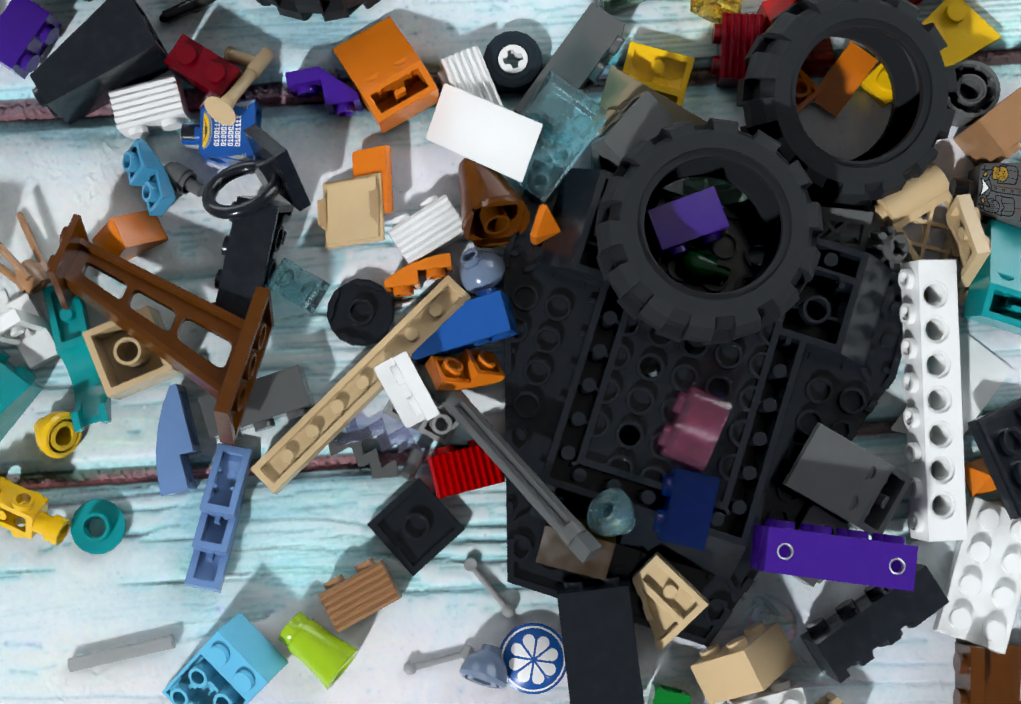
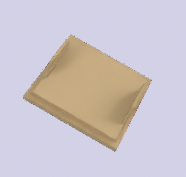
M382 173L323 183V199L317 201L318 225L325 230V249L385 240Z

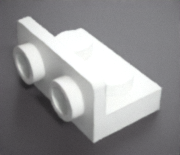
M406 351L374 367L377 377L406 428H410L424 419L428 421L440 414Z

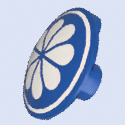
M527 623L515 627L507 634L500 646L502 650L501 657L508 671L507 682L520 692L527 694L547 692L554 688L564 677L566 665L563 641L561 636L547 625Z

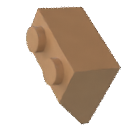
M1021 87L953 139L975 167L984 163H1000L1021 149Z

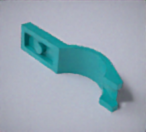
M54 286L42 288L56 352L62 358L73 385L75 408L74 412L70 414L74 431L77 433L84 431V426L100 421L104 424L110 423L111 398L106 396L82 332L91 329L85 301L75 295L70 309H63L57 294L54 292Z

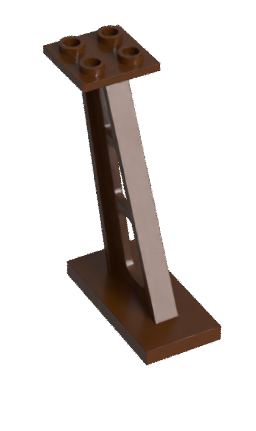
M73 214L69 225L65 226L61 231L60 245L56 254L51 255L47 263V274L50 276L54 292L57 294L62 308L69 310L75 295H77L214 396L217 401L213 412L219 440L222 443L234 445L274 327L271 290L256 286L244 320L89 242L81 215ZM91 266L124 284L127 288L123 298H116L84 276L87 267ZM140 293L176 314L169 331L161 329L130 307L135 294ZM185 321H191L230 343L232 348L224 367L215 366L179 340L178 334Z

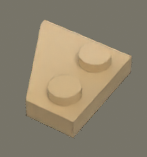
M964 194L955 197L946 213L947 230L950 237L951 257L959 256L961 271L957 276V288L969 287L991 253V241L984 234L980 223V211L974 206L971 195Z
M658 551L632 576L637 595L640 596L643 604L642 608L645 617L649 621L655 637L656 647L660 651L709 605V600Z

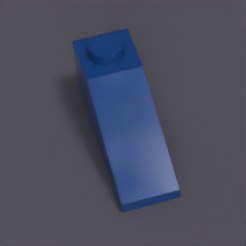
M488 288L477 292V298L467 300L412 353L413 361L423 363L430 356L447 357L463 352L465 349H473L518 335L508 295L501 290L497 291L496 288Z

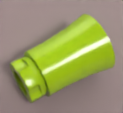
M301 611L287 623L278 638L283 644L288 646L287 650L296 656L327 690L341 677L359 652V649L342 641L313 618L309 619Z

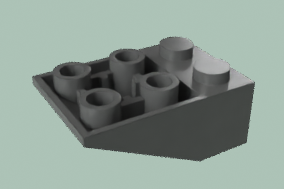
M817 422L782 484L859 531L869 532V536L872 537V533L883 534L911 485L913 478L889 462Z

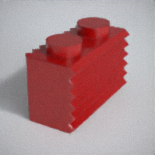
M474 439L467 441L469 448L455 451L454 445L434 449L435 456L428 458L438 499L506 482L504 473Z

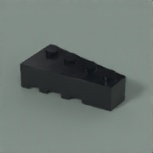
M256 195L238 196L237 202L233 201L231 205L246 202ZM273 200L265 208L252 215L238 219H229L232 222L230 235L225 236L221 252L225 259L223 269L220 268L216 274L214 286L218 289L216 302H212V304L245 320L256 286L265 288L266 285H271L275 278L278 265L277 260L273 257L274 253L280 249V246L284 245L287 232L284 231L282 224L285 215L292 216L293 205Z
M916 564L914 592L867 586L864 589L865 595L855 601L848 599L835 608V614L826 620L824 617L818 618L805 627L807 632L800 635V638L824 674L842 683L850 677L847 671L849 667L858 664L865 666L875 658L873 650L876 647L893 645L901 639L903 635L901 629L904 626H907V628L917 627L949 603V600L926 565Z

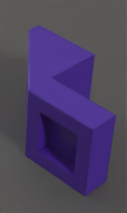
M320 67L285 73L287 86L293 96L298 95L300 98H309L317 95L318 91H323L325 105L330 115L336 114L337 117H348L354 115L356 110L363 109L358 92Z

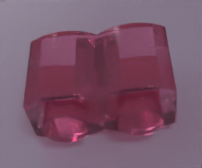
M693 386L686 393L680 391L672 407V411L677 413L672 426L668 424L664 426L657 444L662 445L660 454L698 472L704 471L718 436L727 420L732 404Z

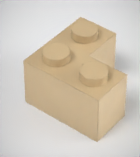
M763 621L753 623L743 630L745 635L729 641L726 646L720 648L717 643L699 652L701 657L690 668L708 704H715L764 691L798 660L778 621L764 625Z

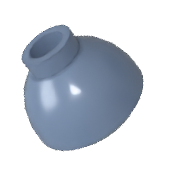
M470 248L460 257V262L462 263L460 278L464 288L470 294H476L481 290L495 287L505 272L504 261L493 252L478 251L476 248Z
M482 644L481 650L469 655L459 670L465 679L485 687L502 689L507 685L508 671L501 657L502 650L493 645Z

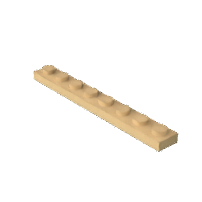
M447 275L250 468L251 471L272 493L277 495L384 390L374 371V367L403 351H406L411 361H413L412 353L467 300H471L472 297Z

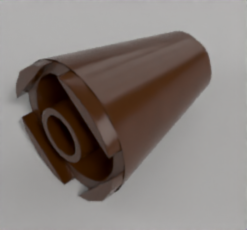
M464 158L458 167L461 222L464 237L467 241L468 239L473 241L474 246L479 248H494L506 245L511 242L510 236L517 231L521 235L526 230L530 222L529 209L503 174L471 159Z

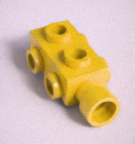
M0 476V526L9 529L11 534L17 538L26 537L32 539L38 533L43 535V540L56 546L60 545L69 532L71 520L58 514L54 516L49 515L48 498L42 496L37 491L28 490Z

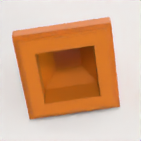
M544 204L539 206L530 233V241L534 245H538L561 232L549 208Z
M983 457L964 463L965 482L970 497L997 490Z

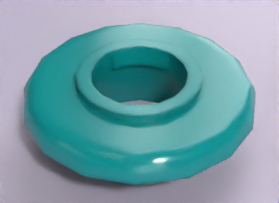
M95 499L82 504L75 511L71 520V535L75 544L81 550L90 554H104L113 550L122 541L126 531V520L122 511L114 503L104 499ZM94 517H101L106 524V530L100 537L93 536L89 530V524Z

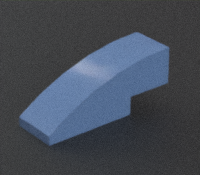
M179 384L170 385L168 388L157 430L156 466L161 497L197 489L189 455L202 451L186 388Z

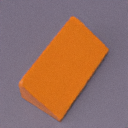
M390 145L366 148L353 152V177L382 173L384 216L392 213L393 190Z

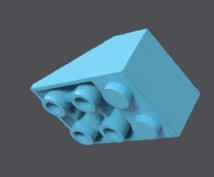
M239 612L217 630L162 693L173 704H249L289 662Z

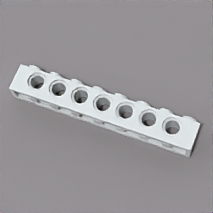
M915 260L900 264L901 270L898 275V283L902 296L899 315L903 323L901 353L904 357L902 387L905 391L906 409L903 414L904 424L907 428L905 457L908 461V476L913 478L907 490L910 508L907 524L913 539L928 542L967 540L956 260ZM925 290L928 293V302L924 298ZM926 325H928L930 330L929 336H927L925 331ZM928 359L930 360V363H931V369H930V371H928V369H927V360H928ZM929 394L932 396L931 406L928 403ZM931 428L934 433L932 441L929 436ZM934 463L935 471H934V474L932 475V474H931V466H932V464ZM934 498H935V499H936V507H935V509L933 510V508H932V502H933V500H934Z

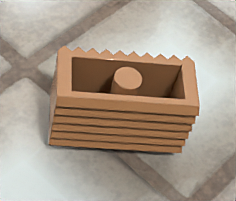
M372 557L355 566L357 574L345 580L343 575L340 574L323 584L326 590L318 596L337 633L401 599L402 594L384 559L375 563Z

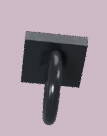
M256 124L243 131L257 160L239 162L223 169L208 182L202 194L204 209L210 215L220 219H238L252 215L269 205L278 194L298 211H302L311 205L287 149ZM256 174L265 187L257 196L240 204L222 205L216 201L219 191L226 184L244 175Z

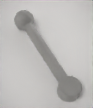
M466 559L464 568L475 574L502 607V614L505 617H512L515 614V607L510 603L507 604L479 570L476 559Z
M467 645L461 651L417 663L408 661L404 664L403 670L406 674L413 675L422 668L460 658L465 660L475 651L472 646Z

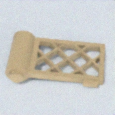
M931 163L920 177L907 179L901 191L880 200H872L873 206H871L870 210L874 212L873 217L880 224L884 223L888 226H894L895 232H904L902 227L911 222L924 225L920 243L911 241L906 234L904 235L909 243L907 254L909 261L923 260L925 250L941 254L939 260H947L948 256L951 257L947 225L932 222L935 207L944 203L949 210L954 201L949 192L948 179L938 165ZM926 213L925 220L919 218ZM930 227L946 231L942 248L926 245ZM964 287L957 288L958 304L966 300L969 288L964 290ZM925 291L924 298L928 302V293Z

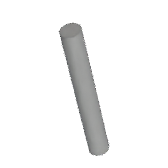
M171 634L68 659V669L70 672L173 649L176 647L175 638Z

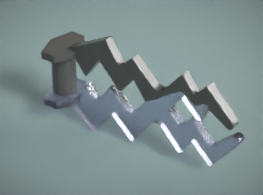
M354 418L346 426L348 436L338 442L335 437L328 444L331 456L347 448H352L359 468L370 464L372 479L402 477L414 482L423 457L428 452L427 449L416 444L409 428L405 426L388 435L382 418L363 429L358 428L356 418ZM376 435L382 452L396 444L398 445L399 454L408 448H412L403 470L400 471L397 459L382 467L376 448L364 454L362 442Z

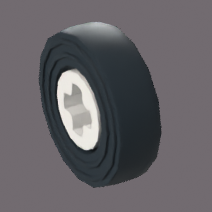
M507 31L495 36L487 45L483 56L494 85L498 89L507 92H520L531 87L541 73L543 66L542 52L536 41L528 34L519 31ZM510 54L514 55L515 58H521L518 61L517 68L512 69L511 64H504V62L508 61Z

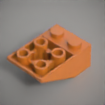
M390 16L332 49L382 134L438 103L440 97L438 87L419 56Z

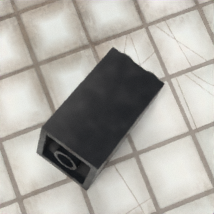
M106 0L30 74L36 86L32 89V92L43 108L48 107L55 118L60 116L71 125L111 103L108 91L151 81L169 71V67L164 62L168 53L145 12L136 0Z
M607 573L605 580L595 579L584 581L583 577H571L563 580L562 584H557V600L570 704H644L627 576H620L619 573Z

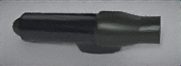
M185 0L162 11L159 20L162 23L167 22L169 24L191 13L194 14L202 11L216 0Z

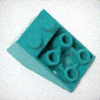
M988 219L984 234L991 241V253L970 284L961 317L1021 335V228Z

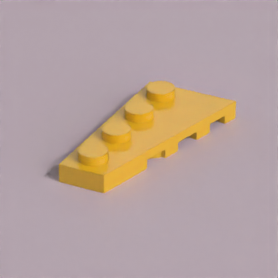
M944 0L921 23L926 25L933 22L948 45L940 50L945 67L968 59L1001 38L964 0ZM881 63L864 79L860 87L884 108L892 103L893 98L888 74Z

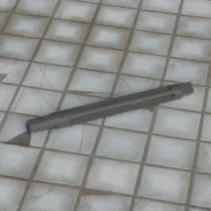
M427 360L424 361L418 370V374L426 388L450 415L460 423L556 531L561 540L582 563L593 559L602 545L572 515L461 390H436L425 367Z

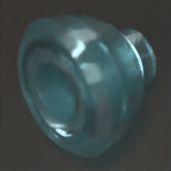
M616 487L608 488L599 493L591 502L587 512L589 529L600 536L606 537L628 534L635 526L634 509L629 496L622 489Z

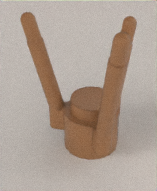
M18 212L16 216L37 262L34 263L31 259L20 263L0 242V253L15 268V274L1 263L0 273L15 283L22 293L27 292L29 295H34L41 291L42 288H45L51 282V279L47 274V262L23 213Z

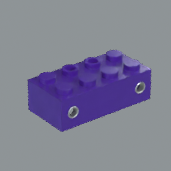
M766 518L765 525L754 524L749 567L764 572L914 592L918 546L906 545V537L872 533L870 540L869 532L836 528V535H832V527L801 523L800 530H795L796 522Z

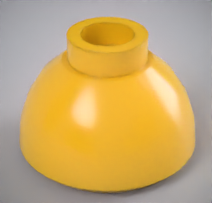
M54 411L36 421L34 425L36 443L47 456L55 459L63 458L71 454L78 446L83 431L78 433L74 431L70 414L72 412Z

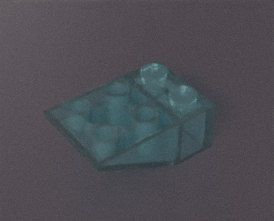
M551 70L520 113V115L543 124L523 182L512 179L544 202L607 121L604 108Z

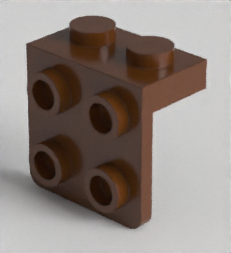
M955 642V654L953 657L955 671L953 704H1021L1020 645L1008 644L1006 653L999 654L971 643Z

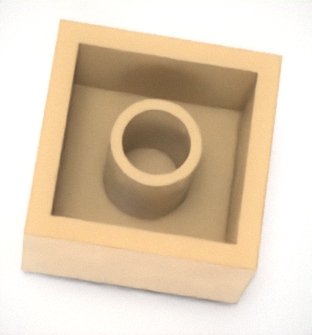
M148 305L135 310L161 329L167 331L158 310ZM112 321L82 332L106 396L109 398L121 400L182 374Z

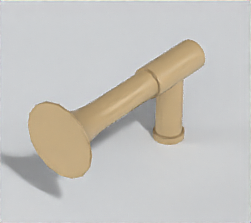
M231 46L225 49L224 59L226 61H232L247 67L245 72L225 95L220 98L210 96L204 101L206 111L214 120L228 126L236 122V114L233 110L235 104L253 81L257 80L275 58L274 53L268 48H262L257 56L234 49Z

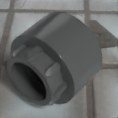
M965 60L955 64L958 91L948 93L947 109L956 110L951 126H969L992 110L998 103L1001 88L997 75L989 66L975 60ZM960 90L964 91L969 99L964 98Z

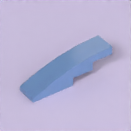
M218 443L199 507L201 515L192 543L194 551L184 582L188 587L221 593L245 495L253 454L251 449Z

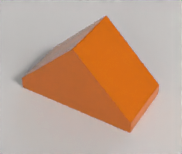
M146 210L111 217L93 237L92 242L128 261L169 239L158 217L149 216V212Z

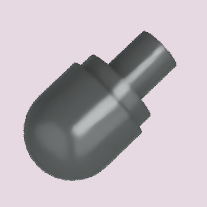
M169 162L163 166L174 191L179 194L191 192L198 197L202 196L206 186L197 181V175L193 170L179 162Z

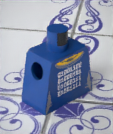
M256 99L237 101L233 109L236 114V122L228 126L214 120L204 106L200 110V125H182V144L199 145V154L209 163L231 166L243 161L257 160L243 130L253 124L261 128L262 109Z

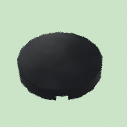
M355 279L340 286L333 292L328 302L327 319L331 330L341 341L351 346L367 347L379 343L390 332L395 320V307L391 296L381 285L371 280Z

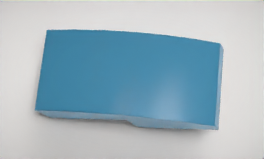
M137 138L123 155V169L127 172L130 186L142 187V198L147 204L149 216L162 217L176 200L174 190L156 154L143 139Z

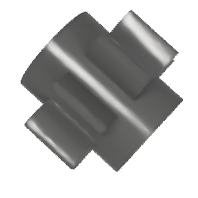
M894 226L880 227V230L877 232H870L865 249L867 253H870L886 266L893 269L894 264L904 263L903 259L908 254L909 243L904 236V232H895Z

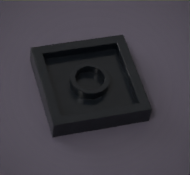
M420 478L413 482L367 524L412 576L419 572L465 530L461 523Z

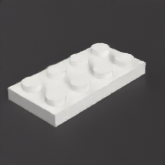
M973 497L969 499L966 510L967 540H958L943 591L949 603L938 610L933 630L990 651L1005 654L1021 597V518L1010 520L1004 507Z

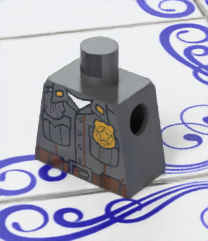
M1021 162L979 164L969 171L968 179L953 178L951 180L949 192L952 197L970 194L974 206L980 211L981 223L987 224L988 219H993L1021 228Z

